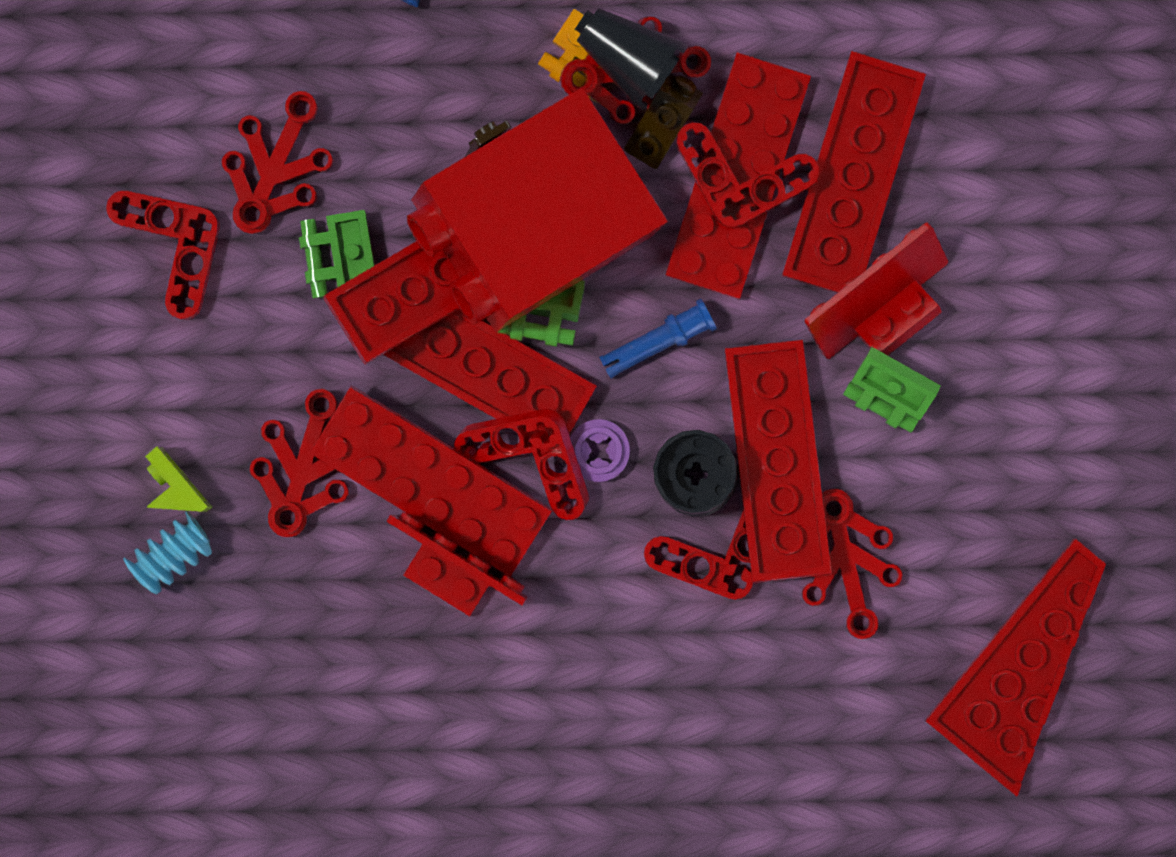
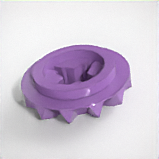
M602 419L587 421L577 427L570 437L582 476L586 480L592 482L611 480L618 476L628 463L630 455L629 441L623 430L610 421ZM610 437L612 440L608 443L609 446L605 451L612 463L609 464L606 460L603 461L601 458H597L587 464L586 461L589 459L591 449L585 439L588 438L591 442L594 441L600 444Z

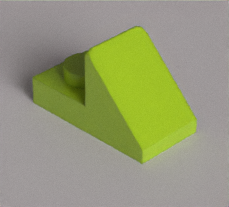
M157 446L145 456L151 463L147 470L161 486L166 482L170 486L152 501L147 508L207 512L212 508L211 504L163 447Z

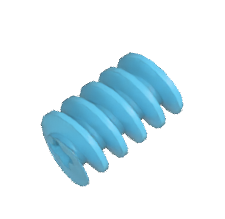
M188 511L185 512L188 521L186 526L177 520L172 521L175 530L174 535L164 529L160 530L162 544H158L152 539L147 540L150 549L148 554L136 548L134 550L137 558L136 563L131 562L125 557L123 558L127 568L136 580L156 595L162 591L159 580L168 585L174 582L171 570L181 576L187 572L184 560L196 566L199 563L197 551L207 557L212 554L208 536Z

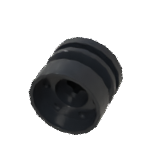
M702 430L682 431L669 438L658 451L653 466L654 482L663 500L678 513L692 517L707 516L722 509L734 495L738 481L736 461L728 445L715 434ZM694 465H701L702 472L708 474L707 479H700L699 485H692L691 478L686 477V472L693 471Z

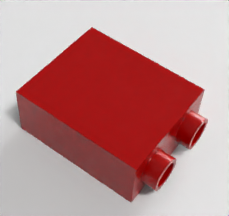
M583 87L424 181L411 199L417 210L407 215L409 228L424 252L432 257L443 250L460 277L450 283V290L462 313L473 324L487 318L495 333L651 238L668 222Z

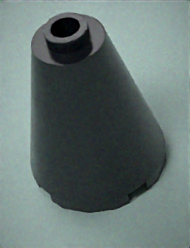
M598 8L595 14L587 10L574 29L580 33L577 42L636 107L643 112L649 104L643 100L644 96L646 95L653 99L680 58L674 55L675 51L678 49L684 54L688 48V45L680 40L601 8Z

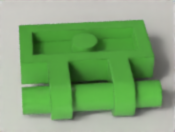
M365 210L326 216L328 232L318 233L315 219L300 221L302 236L299 237L300 249H305L308 271L304 272L306 284L311 286L313 299L323 298L327 294L326 281L336 279L337 287L375 266ZM331 245L334 266L323 268L320 247Z
M579 281L528 313L549 317L548 325L526 322V314L497 333L509 334L510 339L522 341L523 337L543 340L545 345L557 347L558 343L573 346L576 330L561 328L562 320L578 322L585 281Z
M871 347L852 381L847 385L843 395L855 401L854 406L864 412L866 409H869L887 419L885 423L895 429L899 426L912 433L918 421L921 420L936 397L941 385Z

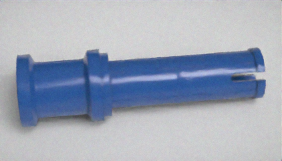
M701 298L696 300L694 307L676 316L672 313L667 315V318L664 319L665 324L605 355L599 356L603 366L619 359L618 363L605 369L610 379L675 344L678 347H684L688 345L690 338L708 329L712 332L717 330Z

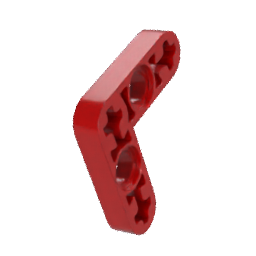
M692 122L682 127L677 135L676 145L680 155L716 220L726 228L734 229L801 194L811 188L819 177V166L816 160L807 154H797L739 185L715 139L706 126L701 123ZM690 131L696 136L700 134L704 136L705 139L701 142V148L705 155L710 150L715 154V157L704 159L697 167L692 162V160L699 159L695 148H686L684 146V143L688 140L687 133ZM799 162L802 167L809 165L811 167V171L807 175L809 181L803 182L801 178H797L789 182L788 186L793 191L786 193L783 181L775 173L782 170L783 177L785 178L794 172V163ZM709 165L721 167L725 174L724 181L715 187L707 185L702 179V171L705 167ZM764 180L772 181L778 189L776 199L771 202L759 200L755 193L759 182ZM748 189L750 200L758 210L751 212L750 205H747L739 211L740 218L734 221L732 216L724 217L722 212L726 208L725 201L730 200L733 204H737L745 200L746 197L741 191Z
M118 191L108 199L106 212L115 224L125 228L178 239L165 296V306L172 316L180 320H189L196 317L203 305L220 231L218 218L210 210L198 206L131 191ZM125 198L130 199L129 204L131 206L144 210L143 202H150L145 211V224H139L142 219L141 216L131 213L127 214L125 219H121V213L115 210L116 205L123 204ZM168 207L173 211L174 220L169 227L158 228L154 225L152 218L157 208ZM201 216H206V222L211 225V230L203 231L200 243L208 244L207 251L196 246H186L187 239L195 242L197 231L191 227L192 221H199ZM190 253L199 254L203 260L202 270L195 275H188L182 269L183 258ZM178 277L189 282H200L198 289L190 286L188 298L194 301L193 307H186L184 313H179V306L174 304V298L182 297L185 285L177 284Z
M541 409L473 423L465 426L457 436L454 443L455 449L477 463L532 452L553 512L559 518L573 520L578 518L586 508L589 501L588 491L565 422L556 411ZM542 422L546 428H553L550 436H548L546 431L541 430L534 432L529 439V432L537 430ZM503 428L513 429L519 436V443L515 445L505 443L500 436V430ZM490 435V441L484 442L478 450H476L474 445H467L466 443L470 437L473 442L477 443L485 441ZM552 456L562 458L567 464V471L564 473L554 472L548 465V458ZM570 480L567 487L565 488L564 483ZM566 491L570 499L577 500L574 507L571 506L569 501L562 500Z
M742 510L724 559L669 537L659 536L654 537L646 544L644 548L645 562L649 567L658 572L728 599L737 600L745 597L753 586L749 570L743 568L740 579L746 582L743 589L737 588L734 593L728 592L729 585L723 582L725 575L732 576L736 570V564H729L732 555L742 562L750 563L749 557L743 556L737 548L739 538L746 534V528L743 527L745 522L744 510ZM662 542L667 543V551L679 556V548L687 550L688 553L681 561L680 573H675L671 570L676 564L671 561L663 560L661 565L655 564V556L650 554L652 546L659 547ZM693 557H703L709 563V572L702 579H693L687 573V563Z

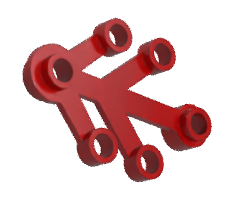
M646 16L638 21V24L643 26L647 21H651L655 25V31L662 33V24L656 17ZM688 46L684 54L680 52L679 56H677L680 59L671 73L681 72L687 77H702L711 67L710 54L700 46ZM589 54L584 59H574L563 67L560 74V83L566 94L569 95L583 87L588 96L609 111L610 118L614 122L627 124L633 120L635 116L634 106L629 101L618 100L601 85L602 83L614 81L601 67L598 68L599 65ZM691 54L695 55L698 60L697 66L694 69L688 68L686 64V59ZM577 71H581L585 76V81L581 86H576L573 82V75ZM645 95L643 100L649 103L648 109L653 99ZM623 104L628 109V115L621 120L617 117L616 110L618 106Z
M297 91L287 98L285 110L289 118L270 157L261 136L263 126L260 120L255 116L247 115L239 121V133L248 143L260 176L254 193L244 173L246 169L245 157L238 151H229L222 158V167L230 175L239 199L233 208V220L236 226L245 233H260L270 225L273 215L297 206L309 208L317 200L315 189L306 183L297 185L292 193L268 200L275 185L313 171L324 173L333 166V157L324 148H317L309 156L285 164L303 124L311 122L317 115V103L308 92ZM306 102L309 104V112L306 115L300 116L296 114L295 107L298 103ZM248 121L257 123V131L252 135L244 133L243 128ZM321 153L328 156V163L324 167H317L314 164L315 157ZM233 156H237L241 160V165L236 170H230L227 167L228 159ZM309 189L312 193L310 201L300 202L298 200L299 191ZM250 208H257L260 211L259 219L254 222H250L246 218V212Z
M325 389L312 391L305 400V409L310 417L297 459L285 438L286 430L280 421L268 420L261 427L263 439L271 444L290 479L286 497L273 477L274 465L271 460L258 457L250 464L251 476L259 480L272 505L268 513L269 526L273 532L282 537H293L300 534L307 524L308 515L331 503H341L349 495L348 485L344 481L332 480L326 485L324 491L301 501L306 485L335 470L321 460L313 463L315 456L310 454L311 449L322 433L325 420L332 417L338 406L336 397ZM319 398H326L329 402V408L324 413H319L315 409V402ZM271 424H276L280 428V435L276 439H270L266 434L267 427ZM261 461L266 462L269 466L268 474L263 477L258 476L255 472L256 464ZM334 484H340L344 489V494L339 499H334L330 495V488ZM286 510H291L295 514V521L291 525H285L281 521V515Z
M829 489L822 492L827 534L831 529L834 547L829 553L832 574L815 576L812 582L803 587L802 598L807 604L812 606L823 603L826 598V589L840 568L850 608V613L846 618V628L853 637L867 639L876 633L878 618L872 610L866 608L856 564L877 576L883 586L890 588L900 584L902 571L898 566L886 564L851 543L846 525L867 536L870 544L876 549L888 548L893 542V534L888 527L877 526L853 511V502L847 493L839 489ZM830 501H836L840 504L841 511L837 516H831L826 511V506ZM878 530H884L888 535V540L884 545H878L874 541V534ZM888 568H893L897 572V579L893 583H887L883 579V573ZM812 586L818 587L821 591L820 599L814 602L807 598V590ZM860 615H864L868 619V626L862 631L857 630L854 626L855 618Z

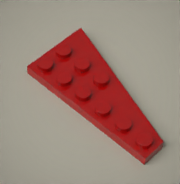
M1073 539L924 720L1016 797L1021 789V782L1028 764L1032 760L1035 752L1034 748L1043 725L1047 721L1063 679L1068 659L1073 647L1076 645L1088 608H1090L1106 563L1077 539Z

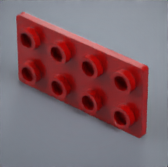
M926 222L919 228L908 232L902 242L891 251L877 257L871 267L857 278L847 281L841 288V291L826 303H821L812 310L810 315L804 320V323L826 359H830L857 336L869 349L873 347L888 356L942 313L939 305L921 287L923 283L948 264V259L933 227Z
M402 512L400 517L395 514L390 515L386 522L422 543L403 576L469 617L489 586L521 606L528 597L522 593L525 588L524 585L506 574L501 580L488 572L492 567L490 564L474 554H470L466 559L455 552L458 547L456 543L440 533H436L434 537L429 536L421 531L425 524L406 512Z

